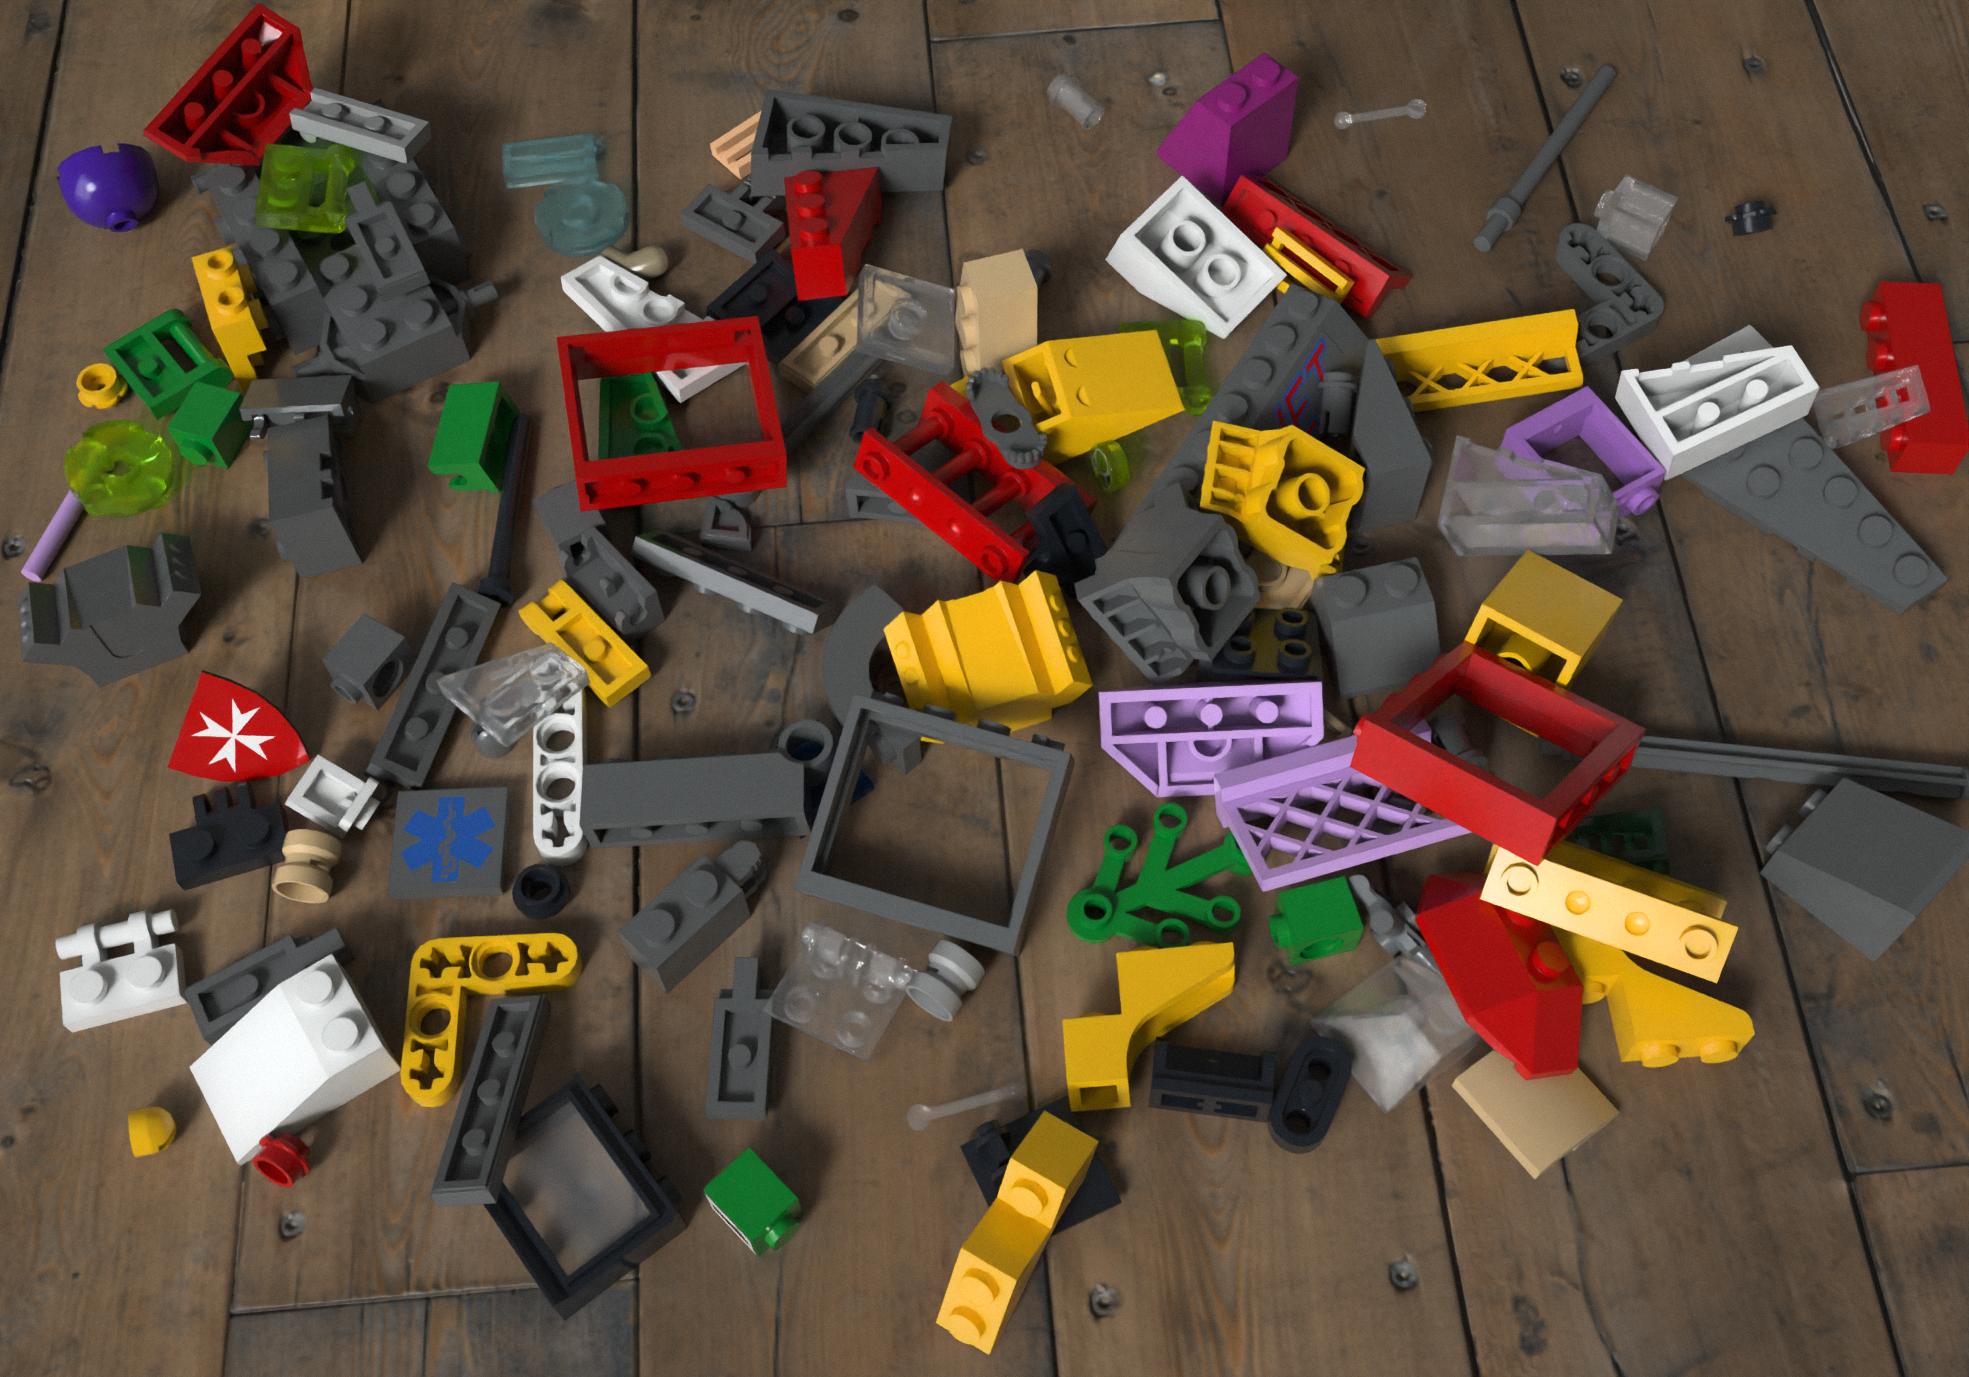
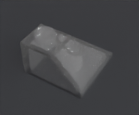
M1400 955L1310 1021V1025L1320 1036L1332 1038L1344 1046L1351 1058L1352 1075L1386 1115L1472 1051L1481 1038L1465 1021L1443 975Z

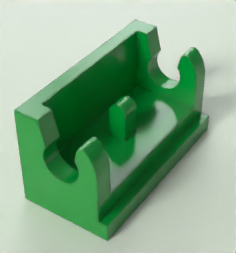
M500 381L449 385L428 468L436 475L458 474L463 476L452 477L449 483L450 489L459 491L489 490L490 493H497L501 490L513 419L520 411Z

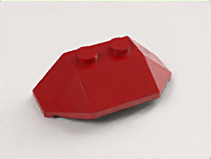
M258 3L143 130L144 136L186 162L259 166L292 128L289 113L294 108L303 110L312 101L310 92L313 88L300 28Z
M1477 871L1429 874L1423 883L1422 888L1424 890L1419 900L1415 921L1465 1021L1496 1052L1514 1062V1069L1525 1080L1572 1074L1578 1068L1583 985L1551 925L1481 900L1480 896L1488 874Z

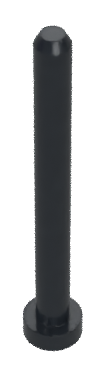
M519 413L513 419L488 576L481 579L477 587L478 594L500 603V608L511 605L515 593V587L508 579L533 421L527 413Z

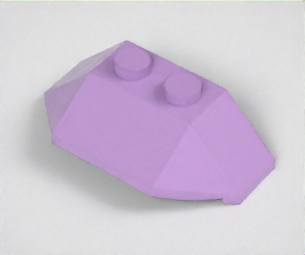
M1256 679L1158 684L1156 686L1150 684L1098 691L1101 748L1156 797L1215 795L1214 774L1314 747L1324 738L1321 681Z

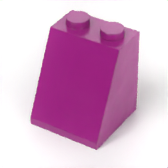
M1264 52L1196 100L1159 146L1157 156L1221 207L1224 206L1241 175L1263 177L1287 159L1299 77Z

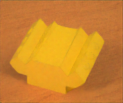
M1213 420L1204 481L1201 488L1200 509L1202 513L1222 515L1225 523L1234 528L1239 540L1286 566L1307 570L1312 581H1314L1315 578L1342 573L1347 537V519L1352 506L1362 497V477L1366 468L1294 425L1281 429L1259 431Z
M1038 570L1031 573L1019 585L999 581L994 587L967 597L949 601L937 600L922 615L903 611L883 629L909 708L922 713L926 704L945 708L958 714L956 722L977 727L979 719H984L1011 728V732L1050 720L1052 719L1053 708L1075 701L1093 686L1056 575ZM919 736L920 741L932 742V743H938V744H943V743H944V742H940V741H936V740H933V739H929V738H926V737Z

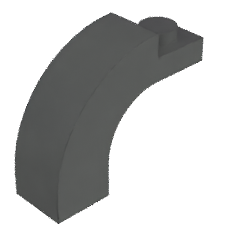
M876 583L855 598L840 614L829 633L824 649L823 678L832 722L840 737L853 694L871 698L878 674L893 659L883 629L901 612L905 611ZM874 724L868 746L881 762L886 765L893 762L905 775L922 762L918 735Z

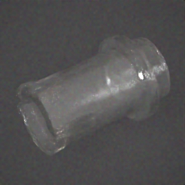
M1062 73L1048 87L1047 95L1050 97V103L1055 108L1062 107L1085 130L1091 129V125H1097L1103 117L1105 107L1079 86V79L1075 75L1068 76Z

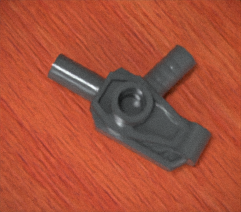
M1357 872L1348 879L1347 884L1352 896L1359 898L1365 905L1371 917L1370 925L1372 929L1370 932L1374 938L1392 956L1401 950L1409 959L1412 958L1440 990L1443 989L1447 983L1415 921L1417 910L1407 900H1403L1397 905L1389 896L1378 891L1372 885V879L1368 874Z

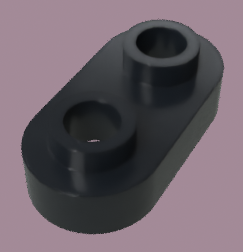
M1315 1036L1301 1042L1294 1051L1268 1116V1130L1272 1139L1279 1147L1288 1152L1296 1154L1311 1152L1319 1147L1326 1137L1352 1071L1351 1058L1344 1046L1338 1041L1325 1036ZM1321 1065L1327 1069L1329 1077L1324 1080H1318L1310 1074L1309 1067ZM1294 1116L1300 1117L1306 1121L1308 1129L1304 1132H1295L1289 1128L1287 1120Z

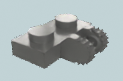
M751 177L744 180V183H741L731 194L708 184L680 213L682 225L741 258L756 264L786 236L784 223L776 219L780 212H782L783 207H785L786 197L784 195L763 196L756 204L760 196H751Z

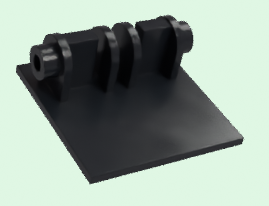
M1253 608L1213 658L1212 672L1322 681L1323 671L1316 612H1307L1296 608Z
M1068 1096L1001 1127L997 1120L988 1121L976 1129L978 1138L960 1146L989 1208L997 1198L1011 1156L1044 1110L1087 1134L1077 1113L1071 1112ZM1096 1150L1084 1181L1063 1212L1050 1238L1122 1203Z

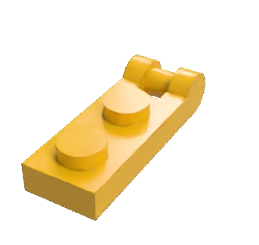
M559 580L548 588L549 595L537 604L531 601L518 610L521 618L534 634L539 635L579 675L581 680L609 709L651 677L648 665L563 580ZM563 611L564 614L554 622L551 620V618Z

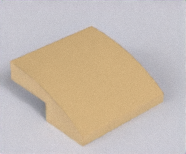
M1492 1050L1456 1077L1452 1084V1087L1535 1180L1571 1150L1575 1151L1620 1113L1579 1068L1568 1075L1525 1080L1514 1069V1062L1495 1050Z

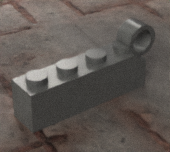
M803 719L790 724L784 729L778 741V748L770 749L762 754L739 755L734 752L722 751L716 752L710 757L683 758L677 755H664L653 761L638 762L613 758L607 759L601 764L583 765L579 826L592 849L811 835L812 788L810 783L821 781L830 773L836 753L832 734L823 723L812 719ZM817 742L824 746L823 751L812 760L800 761L792 757L794 750L803 743Z

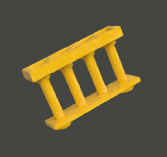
M1564 840L1538 867L1493 843L1483 873L1488 874L1480 896L1481 900L1714 983L1718 982L1739 928L1737 924L1721 919L1728 902L1725 896Z

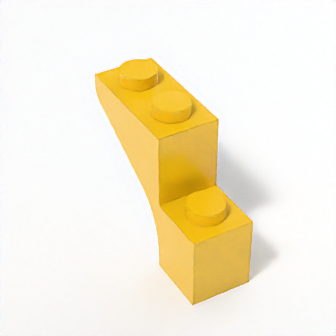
M1550 924L1583 985L1582 1005L1597 1002L1603 999L1604 996L1607 997L1621 1062L1642 1061L1643 1066L1655 1068L1671 1065L1677 1062L1679 1058L1701 1057V1061L1704 1063H1721L1736 1058L1741 1049L1755 1035L1752 1020L1742 1009L1652 974L1637 966L1626 956L1622 949Z
M1199 941L1185 947L1163 949L1142 946L1129 952L1116 953L1122 1014L1106 1015L1099 1012L1082 1014L1078 1018L1062 1019L1066 1077L1071 1112L1131 1107L1129 1093L1130 1077L1140 1053L1150 1043L1155 1041L1156 1037L1163 1036L1233 992L1235 987L1233 942L1217 944L1211 941Z
M1044 1110L1011 1156L997 1198L962 1245L936 1321L937 1324L949 1330L959 1341L972 1344L990 1355L1002 1336L1055 1226L1084 1181L1098 1145V1140Z

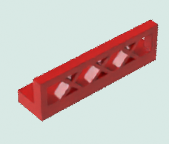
M1241 175L1220 211L1248 238L1263 248L1266 243L1271 244L1273 241L1272 233L1276 227L1287 229L1355 281L1342 303L1364 318L1373 317L1389 289H1404L1411 278L1405 271L1266 177ZM1284 245L1281 250L1283 254L1331 291H1336L1338 287L1336 284Z

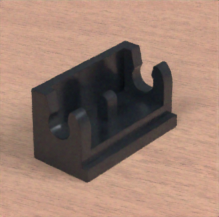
M1156 1037L1148 1107L1267 1123L1273 1103L1276 1052L1263 1050L1261 1056L1169 1045L1168 1038Z

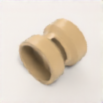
M295 829L289 831L286 834L282 848L286 859L284 865L276 870L272 883L273 890L287 899L298 902H326L330 897L333 886L330 871L332 867L339 863L343 848L342 843L329 834L315 830Z

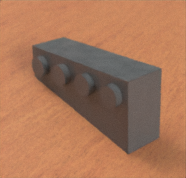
M767 89L751 152V196L786 195L784 177H792L803 171L811 170L827 173L878 167L881 192L943 190L949 158L953 116Z

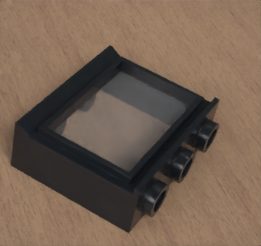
M578 1073L572 1076V1081L521 1116L497 1203L483 1204L549 1303L564 1321L687 1229L677 1212L686 1205L677 1189L666 1175L657 1181L654 1180L644 1166V1163L652 1158L645 1145L632 1128L623 1135L620 1133L610 1119L619 1112L613 1101L599 1083L589 1089Z

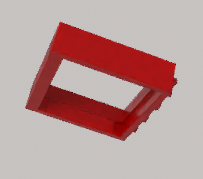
M758 316L556 337L580 512L787 487V455ZM746 362L762 441L589 461L578 380Z
M1465 640L1448 654L1441 653L1434 661L1432 667L1426 672H1417L1399 693L1391 692L1382 707L1373 714L1367 712L1361 717L1353 732L1354 735L1358 736L1356 740L1358 743L1350 767L1538 867L1625 777L1646 728ZM1456 694L1584 760L1543 800H1540L1409 731L1449 697Z

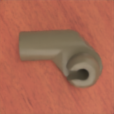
M609 245L601 254L602 257L647 282L671 269L674 262L672 252L662 245L647 246L631 254L613 245Z

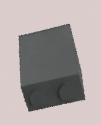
M1843 778L1829 794L1819 788L1807 800L1798 812L1805 820L1796 830L1786 823L1765 847V850L1772 857L1760 874L1875 963L1969 859V831L1847 778Z

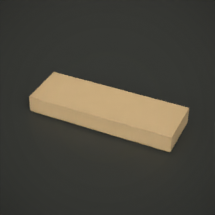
M873 274L778 364L780 375L809 394L869 334L877 333L881 337L911 308L910 297Z

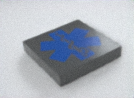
M486 787L398 791L387 889L391 899L407 900L504 895L512 799L509 788Z

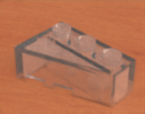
M1456 435L1437 526L1458 556L1523 555L1527 549L1538 555L1612 554L1620 506L1601 474L1543 458L1540 462L1516 456L1513 450L1498 447L1497 450L1474 444L1470 438Z

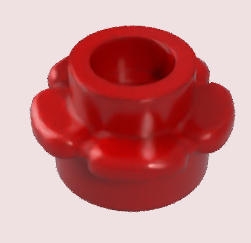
M282 1132L276 1140L270 1135H265L259 1140L261 1149L253 1157L252 1162L255 1168L271 1182L281 1187L291 1188L300 1176L304 1177L311 1172L312 1167L307 1159L310 1155V1150L296 1136Z

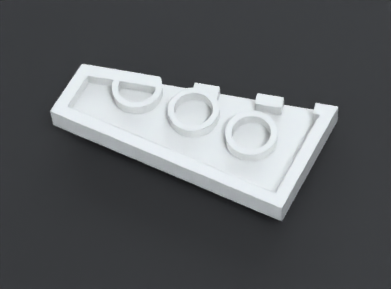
M600 255L561 276L563 291L606 332L714 321L709 316L703 320L685 310V303L670 294L665 297L649 290L647 281ZM746 362L651 373L674 398L682 403L742 367Z

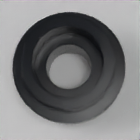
M535 864L525 868L518 875L512 890L513 901L517 909L524 916L537 920L547 919L558 914L566 906L570 896V886L564 873L554 866ZM549 888L552 890L544 899H533L534 894L539 889Z

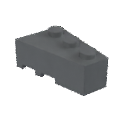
M324 415L267 429L268 450L263 451V458L268 472L269 523L275 532L276 545L281 559L284 562L291 560L301 579L362 564L343 445L329 416Z

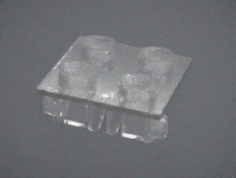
M809 921L800 939V942L804 945L763 1008V1012L868 1062L907 995V984L918 971L906 966L907 960L902 957L897 960L878 950L875 951V945L870 942L866 947L859 944L860 938L855 935L851 939L846 938V935L829 928V923L821 921L819 925Z

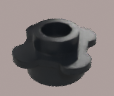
M1756 201L1735 206V215L1725 217V223L1728 222V224L1732 225L1733 236H1742L1773 229L1772 215H1776L1777 210L1775 208L1765 209L1764 201Z

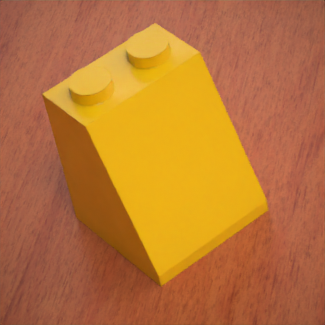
M1527 549L1482 603L1465 640L1570 691L1604 638L1623 599ZM1508 721L1509 723H1511V724L1517 726L1518 728H1520V729L1526 731L1527 733H1529V734L1535 736L1536 738L1539 737L1538 735H1536V734H1534V733H1532V732H1530V731H1528V730H1526V729H1524V728H1522V727H1520V726H1518V725H1516V724H1514V723Z

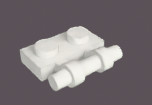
M147 909L129 914V918L126 921L102 927L98 922L79 926L77 933L56 938V950L62 960L82 955V967L60 972L63 1025L73 1033L188 1003L184 993L186 990L183 951L175 943L159 947V935L178 931V919L173 909L154 914ZM134 942V954L108 960L107 948Z

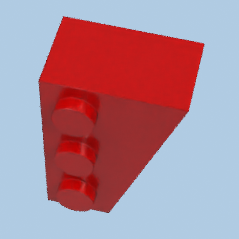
M878 167L827 173L809 170L800 172L792 177H784L791 253L798 301L847 295L862 264L861 253L864 247H870L873 240L872 230L875 224L880 225L883 219Z

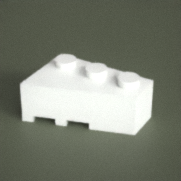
M1790 345L1724 355L1722 360L1694 365H1690L1689 361L1672 363L1671 368L1640 373L1638 368L1621 371L1615 399L1645 448L1667 471L1664 476L1665 481L1808 415L1820 387L1793 346Z

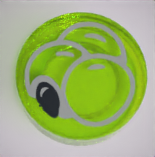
M1114 440L1093 445L1090 450V463L1094 478L1100 489L1106 494L1125 489L1130 480V470L1126 455L1121 446Z

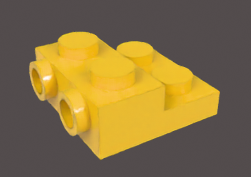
M231 246L191 258L212 331L242 392L248 390L252 380L259 379L256 367L264 364L261 351L267 350L261 330L269 328V324L259 298L251 299L250 294L258 292V287L249 264L239 265Z

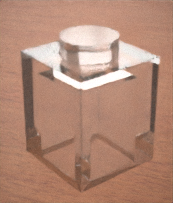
M1625 175L1614 192L1607 189L1602 195L1594 212V216L1600 218L1596 230L1613 247L1646 261L1666 231L1678 197Z

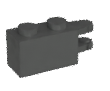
M746 839L744 841L738 840L737 844H733V848H728L713 862L703 854L618 930L629 957L667 994L751 917L746 899L757 890L758 885H762V881L766 880L765 875H767L758 843L754 844L753 842L746 841Z

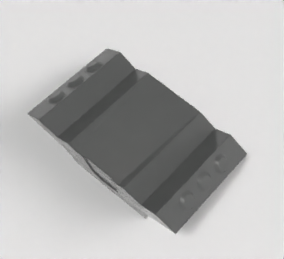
M1180 482L1152 493L1155 507L1132 516L1131 525L1113 548L1108 550L1105 555L1095 559L1098 573L1074 584L1077 599L1154 686L1183 674L1194 659L1212 661L1224 646V643L1229 640L1262 598L1258 590L1256 572L1239 551L1238 537L1234 528L1225 523L1222 515L1202 513L1198 502Z
M161 532L151 548L126 545L64 568L54 584L28 582L17 600L22 662L75 666L89 675L100 688L188 654L187 643L190 635L183 619L201 595L190 537Z

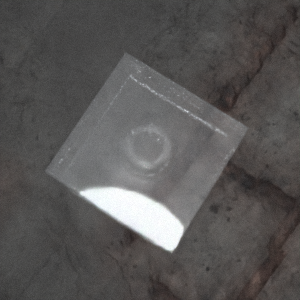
M865 264L859 273L856 352L948 376L954 368L955 289Z

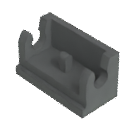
M352 375L252 380L239 408L243 421L254 420V427L250 432L251 440L264 439L269 428L324 415L329 416L333 425H341V435H353L358 423H361L363 418Z
M592 525L581 533V543L584 546V550L577 558L574 559L565 549L560 552L558 562L564 576L560 580L566 582L630 647L665 621L658 594L652 585Z

